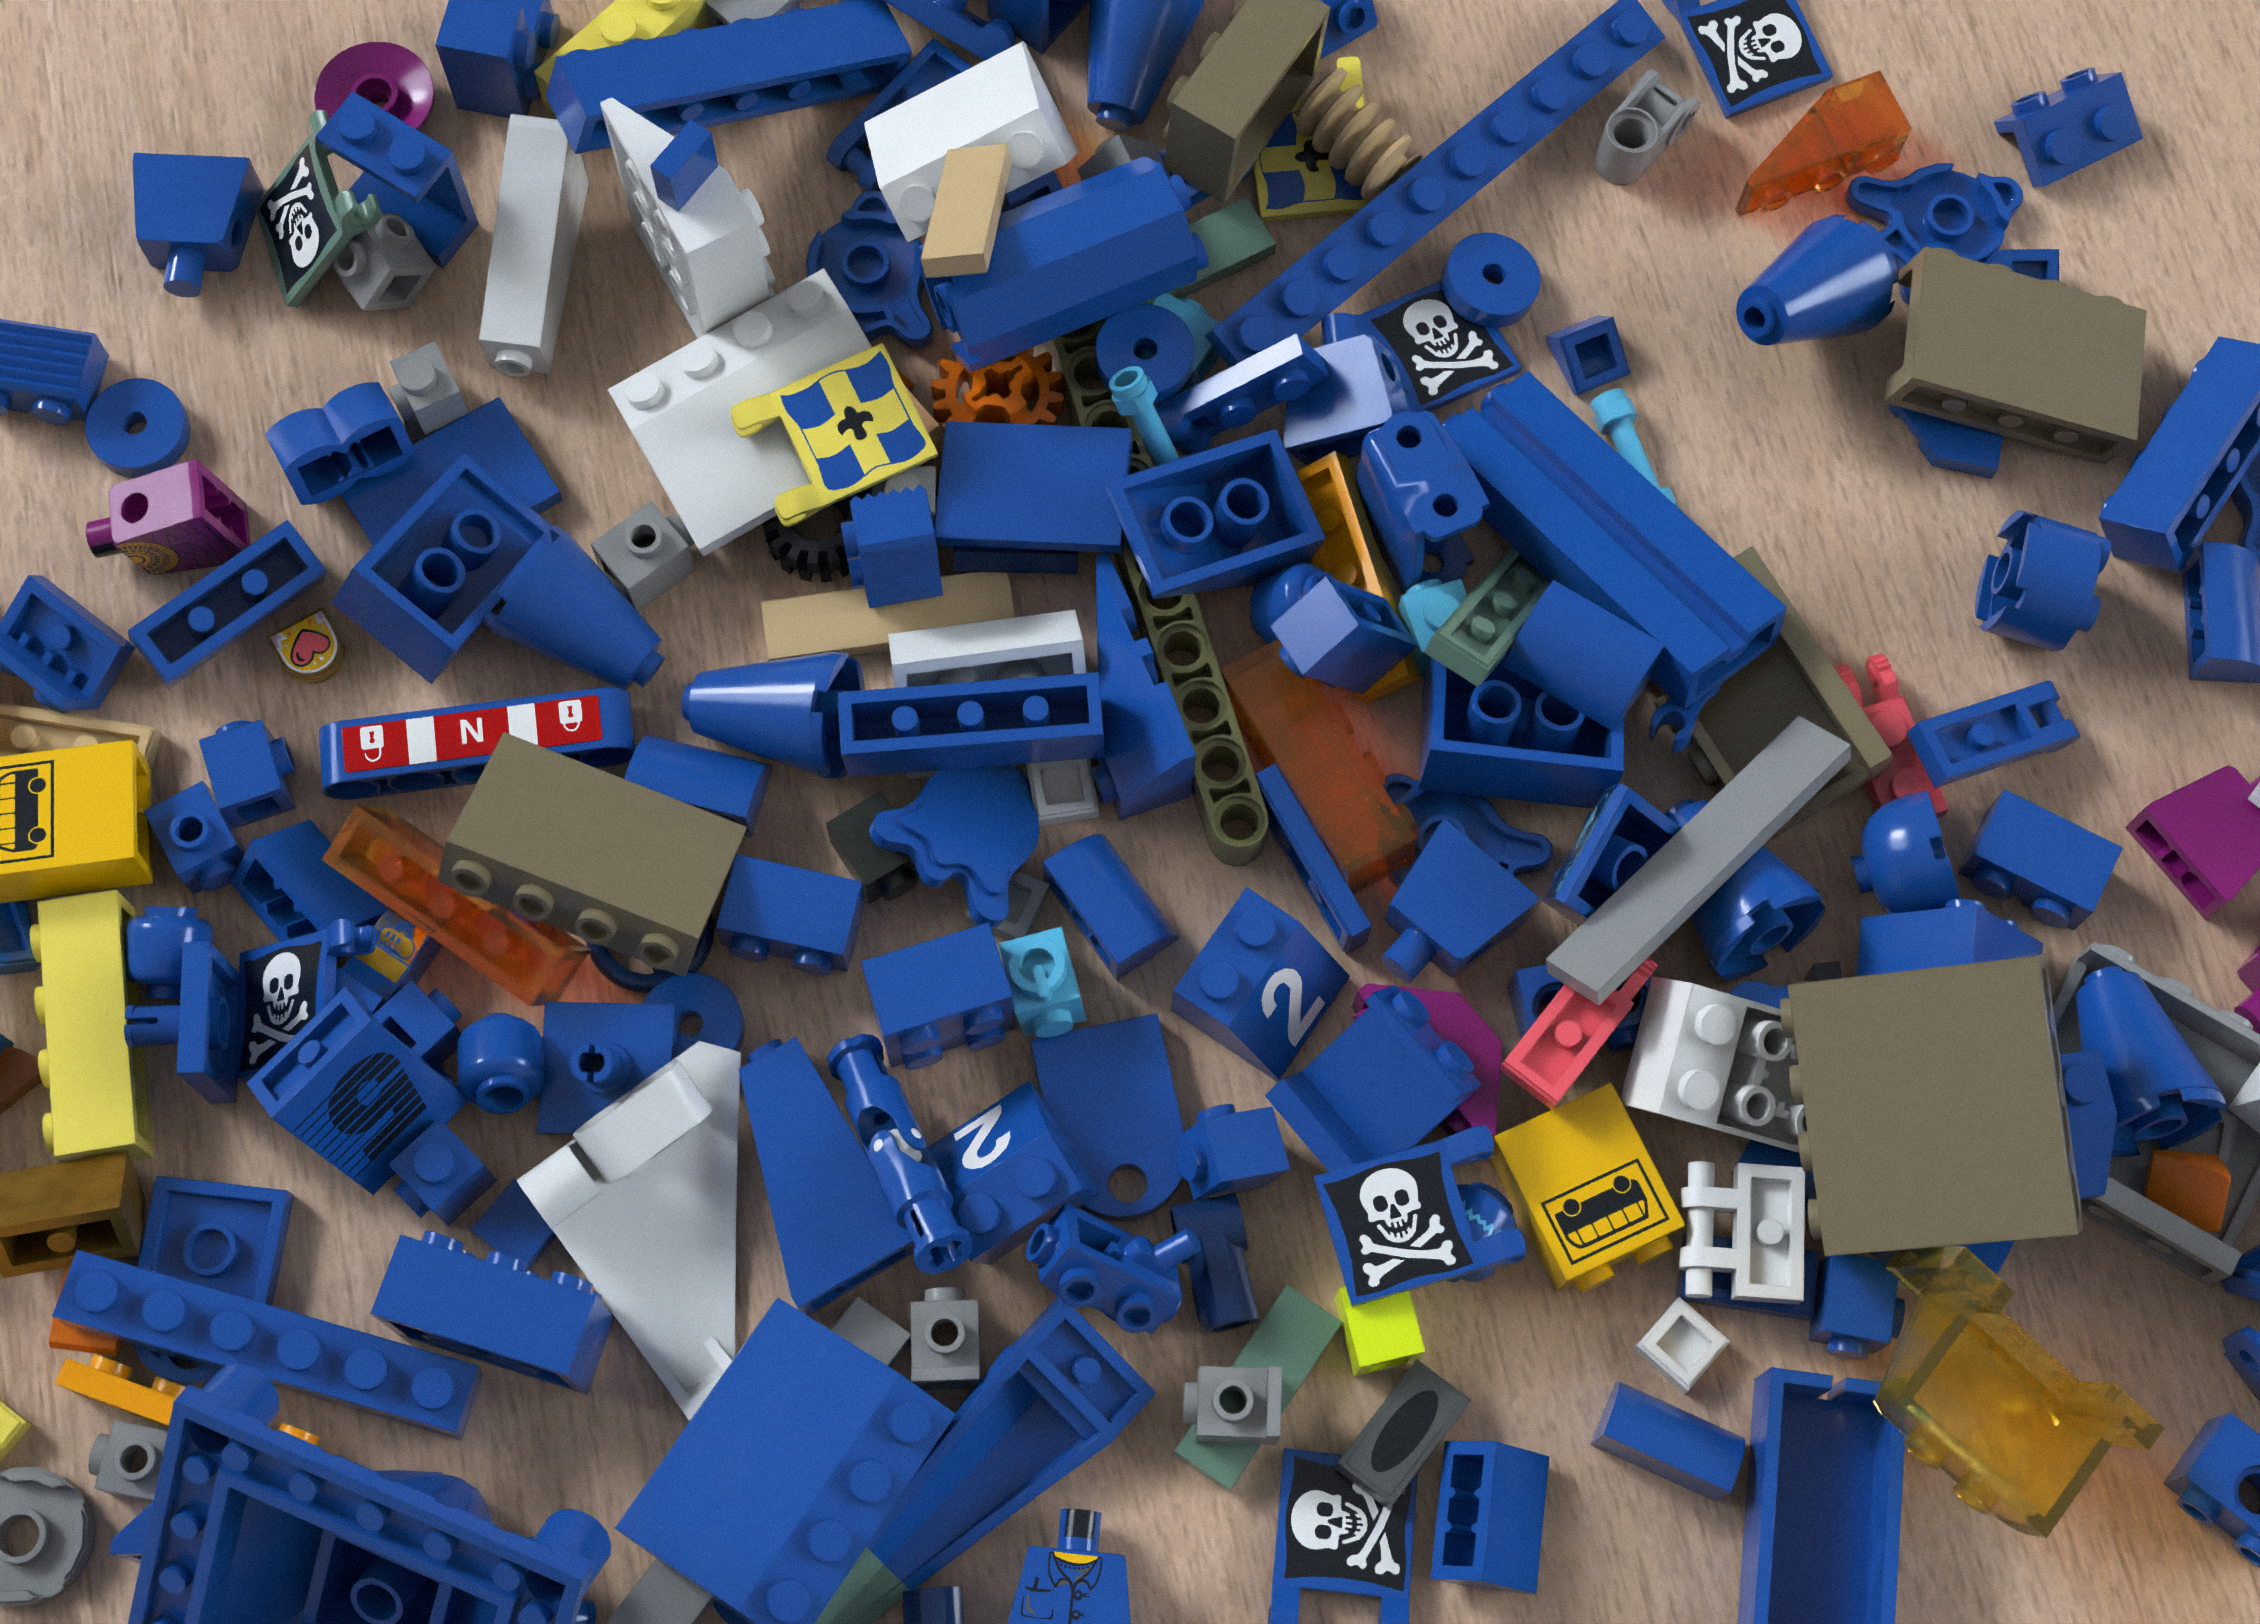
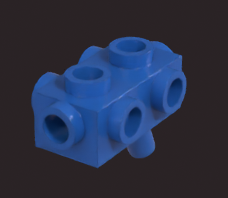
M1064 1203L1047 1224L1042 1223L1034 1230L1027 1244L1026 1258L1028 1261L1038 1265L1039 1283L1047 1286L1053 1293L1060 1296L1066 1304L1073 1307L1091 1306L1117 1322L1119 1327L1127 1332L1140 1333L1145 1331L1153 1334L1162 1322L1166 1323L1174 1317L1181 1304L1182 1288L1180 1286L1177 1264L1199 1253L1201 1245L1197 1236L1189 1227L1154 1245L1144 1236H1135Z

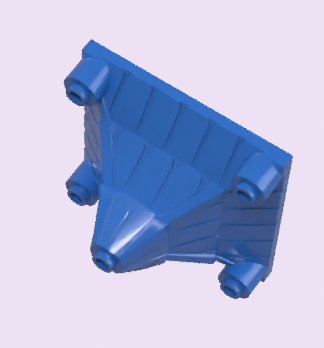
M243 1364L227 1365L218 1371L202 1389L189 1384L174 1400L128 1624H575L582 1597L611 1555V1541L607 1531L598 1520L585 1512L574 1509L558 1510L547 1518L534 1538L530 1540L514 1532L500 1530L498 1526L493 1524L490 1510L479 1490L459 1477L446 1475L441 1472L373 1471L339 1455L332 1456L322 1448L282 1430L275 1431L271 1429L268 1425L275 1419L279 1411V1396L273 1383L265 1374L254 1367Z

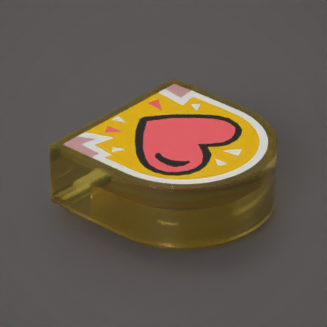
M323 607L266 636L288 674L299 682L307 684L324 682L332 678L343 665L345 659L344 643Z

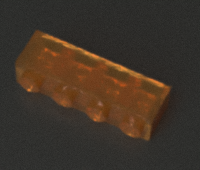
M1278 639L1221 668L1220 671L1240 729L1265 769L1274 764L1277 765L1352 893L1355 894L1412 864L1416 837L1419 836V830L1405 804L1399 802L1394 805L1383 786L1386 785V779L1377 759L1369 751L1362 754L1351 737L1354 734L1353 726L1345 709L1338 701L1329 703L1319 687L1322 681L1310 677L1302 679L1287 667L1279 654V650L1283 645Z
M355 806L325 853L322 861L530 1007L545 1005V1001L558 1002L591 951L590 948L561 929L540 921L528 920L517 912L478 897L466 896L455 888L440 883L438 881V874L445 847L387 807Z

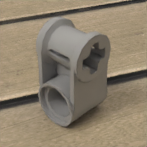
M1652 68L1648 70L1606 122L1595 154V166L1598 173L1605 180L1614 184L1626 185L1639 180L1666 148L1672 146L1686 131L1697 114L1701 102L1694 97L1686 100L1660 82V74ZM1620 144H1626L1632 148H1626Z

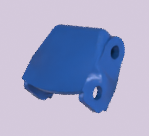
M1427 410L1396 413L1387 419L1383 427L1369 432L1364 437L1355 482L1378 549L1402 594L1407 592L1412 586L1431 579H1439L1442 584L1464 579L1467 566L1473 564L1474 558L1461 532L1479 524L1483 510L1489 508L1490 502L1468 461L1434 413ZM1424 556H1437L1442 561L1443 567L1441 570L1434 573L1423 570Z

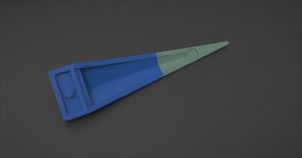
M1057 1296L1012 1345L1007 1344L955 1413V1416L814 1624H872L903 1599V1591H911L918 1588L1015 1512L1109 1445L1157 1392L1073 1306L1066 1304L1061 1297Z

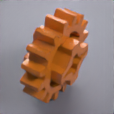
M1034 347L973 372H969L958 360L954 362L948 359H941L939 362V373L942 379L932 380L931 384L932 399L936 400L933 403L934 419L936 422L945 423L946 421L1057 425V417L1055 415L1063 414L1064 395L1059 393L1063 391L1061 372H1051L1052 355L1049 352L1034 357ZM966 381L969 384V391L963 394V403L959 405L957 402L958 393ZM1037 389L1039 394L1038 402L1032 413H1030L1027 409V403L1032 400V392ZM945 423L943 424V433H945Z

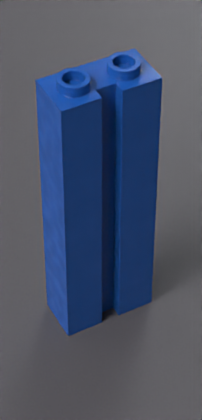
M1529 371L1509 384L1501 383L1491 389L1481 403V411L1477 412L1472 407L1463 414L1456 413L1449 416L1441 423L1468 461L1490 502L1489 508L1483 510L1482 519L1550 583L1553 580L1557 581L1665 644L1651 679L1682 708L1689 707L1777 644L1787 607Z

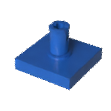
M210 941L183 942L180 1005H128L125 1011V1019L133 1021L132 1025H124L127 1046L129 1048H138V1046L178 1044L176 1073L210 1104L237 1103L238 1080H235L239 992L238 971Z
M545 1001L543 1024L545 1082L543 1089L539 1093L537 1133L543 1135H573L584 1123L676 1058L680 1007L675 1004Z

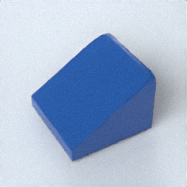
M1595 316L1546 335L1549 348L1573 395H1579L1631 374L1614 317Z

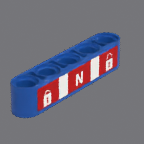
M610 687L341 720L323 725L318 730L323 794L334 799L345 800L477 784L503 732L595 768L627 763L631 760L635 751L630 694L625 690Z

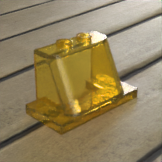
M1965 1246L1897 1250L1886 1264L1885 1268L1918 1298L1875 1396L1874 1405L1893 1426L1906 1436L1903 1442L1905 1449L1923 1464L1933 1469H1939L1940 1467L1956 1482L1953 1487L1954 1493L1976 1511L1986 1515L1991 1513L2009 1527L2023 1534L2047 1538L2111 1446L2150 1450L2165 1429L2115 1383L2079 1381L2002 1311L2015 1294V1291Z

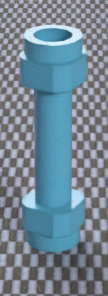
M1131 366L1113 375L1109 381V388L1112 392L1111 398L1120 415H1131L1155 465L1159 466L1187 457V455H1178L1153 405L1158 393L1150 377L1145 375L1143 369L1138 366Z
M1612 389L1593 399L1590 406L1594 412V420L1600 434H1610L1618 453L1677 506L1678 504L1671 488H1661L1633 426L1637 412L1631 398L1627 397L1624 389Z

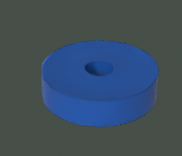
M1477 233L1462 239L1452 250L1441 276L1442 290L1450 306L1469 322L1489 328L1506 327L1520 321L1535 301L1541 283L1538 265L1529 251L1517 241L1496 233ZM1484 276L1493 278L1498 284L1488 282Z
M1152 304L1135 305L1111 315L1099 330L1095 346V365L1099 378L1110 392L1109 381L1113 375L1124 368L1138 366L1143 369L1145 375L1150 377L1158 393L1154 403H1159L1177 394L1185 386L1192 373L1194 361L1192 334L1188 326L1178 315L1164 307ZM1145 348L1153 351L1155 356L1151 359L1143 360L1136 357L1134 353L1139 349Z
M144 378L123 380L106 388L91 404L85 420V434L88 444L100 462L110 471L129 478H137L174 465L185 452L191 433L188 414L175 393L160 382ZM140 422L147 423L142 432L129 434L133 425Z
M702 973L671 976L656 985L642 1003L675 1004L680 1007L677 1056L698 1041L735 1051L740 1050L745 1032L742 1010L733 992L724 983L712 976ZM688 1017H698L703 1020L701 1030L695 1035L687 1036L680 1032L681 1023Z

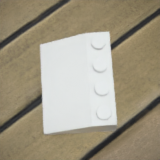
M612 97L600 102L632 226L695 338L698 339L775 296L771 285L775 284L776 280L765 257L770 254V248L759 227L765 223L759 204L750 189L746 188L739 192L728 171L718 165L689 201L677 212L658 199L650 165L675 137Z
M824 268L608 389L630 431L703 557L777 515L775 512V499L778 495L788 490L811 484L780 419L752 436L741 438L731 423L732 407L744 400L769 394L872 347Z

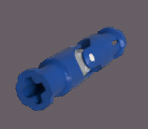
M859 1034L840 1041L827 1056L828 1068L832 1077L841 1081L846 1090V1109L873 1168L877 1171L879 1183L895 1219L900 1227L908 1229L915 1244L913 1250L914 1261L918 1270L925 1274H939L958 1267L967 1260L973 1251L971 1246L972 1238L968 1230L958 1226L951 1211L954 1201L937 1163L930 1156L926 1147V1139L898 1079L887 1073L883 1064V1046L880 1040L873 1035Z

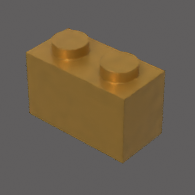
M127 1151L0 1173V1273L2 1278L71 1267L77 1250L108 1259L139 1255L146 1198Z

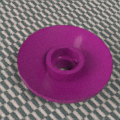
M388 42L362 43L340 52L323 68L314 90L315 109L325 110L329 119L353 91L373 104L386 102L387 104L381 107L383 110L418 131L427 122L435 101L434 83L425 63L409 49Z

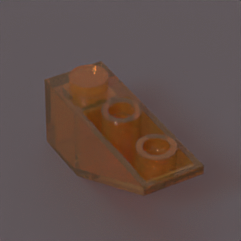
M1879 70L1829 88L1822 94L1747 179L1735 208L1738 216L1759 209L1763 213L1772 212L1784 206L1794 196L1811 190L1815 193L1829 191L1842 183L1846 177L1865 170L1869 174L1881 172L1899 159L1900 152L1912 128L1881 71Z

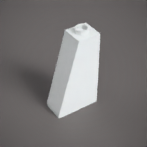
M511 114L508 124L479 341L489 366L511 376L522 377L529 375L531 372L550 374L589 185L581 153H574L557 119Z

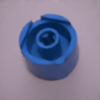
M2016 511L2006 520L1997 537L2007 540L2000 557L1988 554L1980 576L1975 601L1976 618L1986 622L1980 625L1979 628L1982 631L2049 651L2063 650L2077 630L2089 632L2097 619L2100 610V597L2093 595L2098 574L2103 571L2108 561L2111 542L2109 539L2097 536L2095 532L2026 511Z

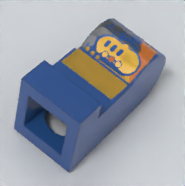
M400 902L389 907L375 924V951L371 954L351 956L342 969L336 967L335 996L346 986L366 1004L373 1014L409 981L412 980L415 984L419 982L439 953L445 937L444 930Z

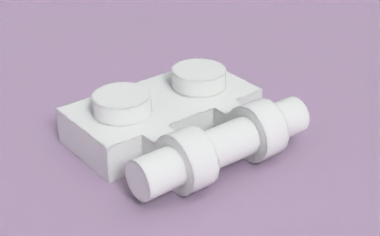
M1704 1161L1689 1162L1688 1187L1681 1188V1210L1687 1212V1245L1680 1248L1679 1269L1686 1271L1685 1296L1691 1298H1711L1713 1272L1732 1273L1731 1300L1795 1305L1803 1302L1805 1172L1803 1168L1738 1163L1733 1168V1189L1714 1187V1163ZM1714 1213L1733 1214L1732 1248L1713 1247Z

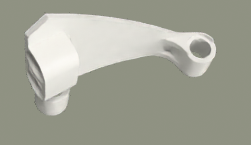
M702 1041L692 1045L600 1111L573 1134L574 1139L516 1180L542 1218L554 1231L585 1276L593 1284V1287L602 1295L606 1305L653 1368L689 1421L735 1357L736 1214L741 1052Z

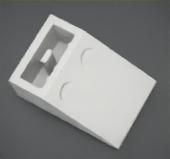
M1652 976L1620 1097L1622 1104L1799 1153V1133L1807 1131L1804 1105L1794 1104L1790 1089V1065L1798 1064L1795 1038L1785 1037L1780 1009L1694 983Z

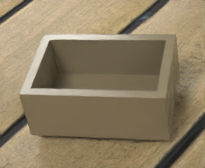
M1237 0L1230 14L1231 23L1222 34L1215 31L1210 35L1198 58L1199 66L1190 78L1182 75L1168 95L1166 108L1171 110L1170 119L1162 134V141L1167 143L1164 169L1174 175H1180L1183 180L1225 203L1316 77L1330 6L1319 0Z

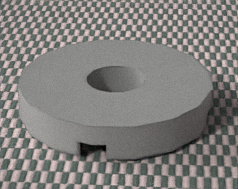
M39 1467L9 1468L0 1472L1 1606L9 1608L38 1606L62 1595L82 1575L94 1549L95 1520L86 1496L68 1478ZM23 1518H32L39 1528L38 1542L29 1553L15 1557L8 1550L6 1544L7 1533L16 1521Z

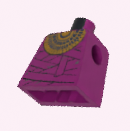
M198 459L186 461L113 485L108 492L110 517L89 521L86 525L87 542L95 557L102 558L124 553L147 573L155 575L221 566L251 545L247 504Z

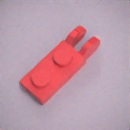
M1880 653L1869 656L1865 662L1867 677L1877 701L1876 704L1862 707L1861 690L1849 665L1844 663L1834 666L1893 754L1891 768L1864 784L1874 811L1881 805L1898 797L1927 790L1936 817H1943L1949 810L1940 787L1934 788L1907 735V732L1915 723L1904 696L1899 697L1898 681L1894 671L1891 669L1888 658L1885 657V654Z
M1648 957L1626 979L1627 981L1619 991L1615 989L1599 1006L1564 984L1504 1060L1499 1070L1553 1110L1635 1004L1632 1000L1654 973L1658 964Z

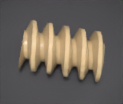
M1341 67L1327 75L1304 97L1296 111V116L1298 117L1296 130L1304 137L1313 136L1312 146L1319 153L1330 152L1329 164L1336 170L1346 168L1345 180L1350 185L1359 186L1363 184L1361 196L1369 203L1420 162L1422 155L1417 154L1409 159L1405 156L1413 140L1408 134L1393 142L1388 139L1396 125V122L1391 117L1376 126L1372 123L1380 107L1376 101H1372L1360 109L1356 106L1364 90L1359 84L1352 86L1344 92L1339 89L1347 75V72Z

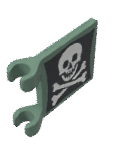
M315 110L310 115L308 121L310 135L255 207L287 307L297 308L353 236L374 226L382 217V211L376 194H368L365 201L357 204L353 191L344 190L339 193L327 157L333 152L318 144L315 138L329 120L325 110Z

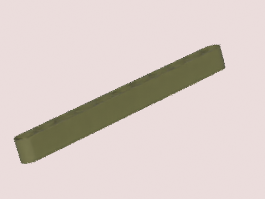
M1103 318L1082 327L1088 332L1081 336L1064 334L1047 341L1046 345L1049 353L1052 355L1055 372H1061L1062 394L1064 395L1073 426L1131 428L1133 441L1130 474L1152 468L1153 465L1147 447L1131 415L1122 416L1119 414L1111 398L1112 393L1105 386L1096 390H1089L1079 385L1085 379L1095 378L1101 380L1095 365V346L1099 330L1105 323ZM1124 532L1123 553H1114L1135 613L1141 638L1147 637L1154 653V665L1159 683L1167 681L1196 755L1192 795L1209 848L1213 855L1223 864L1234 867L1245 866L1255 861L1262 853L1268 828V814L1196 595L1193 593L1172 596L1178 601V604L1171 609L1161 610L1153 607L1148 602L1153 596ZM1183 649L1194 654L1197 660L1189 666H1177L1172 664L1166 656L1174 650ZM1201 705L1211 709L1216 717L1208 723L1199 724L1192 722L1184 713L1193 706ZM1221 762L1230 766L1235 775L1227 781L1218 782L1207 777L1203 769L1211 763ZM1231 820H1242L1252 826L1255 833L1245 840H1235L1224 834L1221 827Z

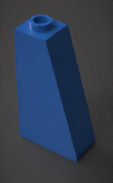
M794 1037L784 1044L781 1039H775L755 1049L747 1057L749 1064L739 1069V1075L791 1297L797 1309L810 1316L913 1255L915 1244L908 1229L898 1225L879 1183L876 1170L873 1168L798 1038Z

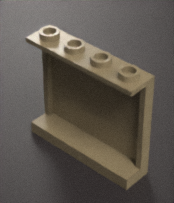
M2045 953L2017 956L2010 959L1829 980L1800 981L1787 985L1789 997L1781 998L1780 1016L1785 1037L1795 1038L1798 1064L1790 1065V1089L1794 1104L1804 1105L1807 1131L1799 1133V1155L1803 1171L1813 1172L1817 1199L1808 1200V1221L1812 1238L1814 1240L1822 1239L1824 1256L2073 1236L2080 1233L2084 1223Z

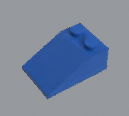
M1277 429L1108 481L1105 485L1107 494L1153 599L1257 584L1262 577L1302 562L1310 563L1326 539Z
M463 453L352 568L331 603L432 684L483 627L482 621L487 609L495 613L504 602L496 593L531 546L540 537L550 545L552 544L550 528L553 526Z

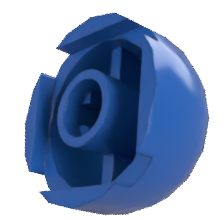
M1927 790L1916 794L1904 795L1881 805L1867 818L1862 828V854L1850 857L1860 893L1874 891L1875 897L1886 912L1889 911L1896 914L1944 908L1946 901L1960 899L1949 857H1947L1941 838L1942 832Z

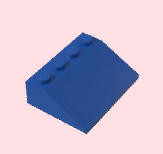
M776 1298L614 1529L748 1624H814L955 1416V1413L894 1369L785 1301Z

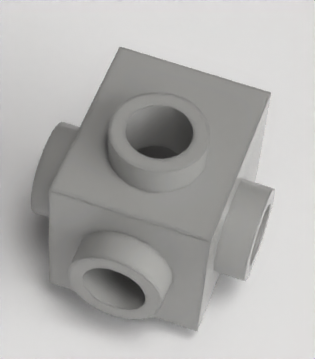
M382 213L379 222L353 236L331 264L342 280L345 289L351 293L363 311L408 309L437 267L414 235L412 227L399 213Z

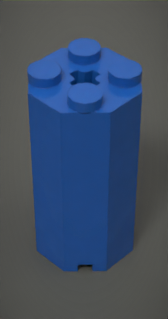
M1144 156L1001 213L990 264L986 273L925 278L922 263H920V271L942 330L950 329L952 333L957 332L961 341L950 345L957 360L969 372H973L1195 282L1197 271L1208 267L1209 261L1199 235L1196 232L1191 233L1185 212L1192 208L1191 199L1180 175L1176 174L1168 177L1159 161L1155 162L1149 157ZM924 244L918 246L919 256L922 255Z

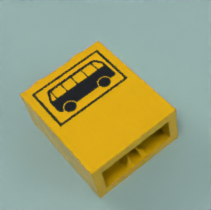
M133 740L0 757V904L153 883L152 827L144 813L145 810L152 807L151 767Z
M1612 1083L1606 1084L1493 1136L1494 1154L1490 1161L1556 1292L1575 1284L1579 1294L1587 1292L1614 1278L1615 1274L1611 1267L1634 1256L1638 1266H1641L1674 1249L1670 1239L1685 1226V1223Z

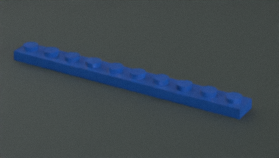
M1618 0L1207 333L1205 337L1229 367L1296 333L1302 337L1666 38L1638 0Z

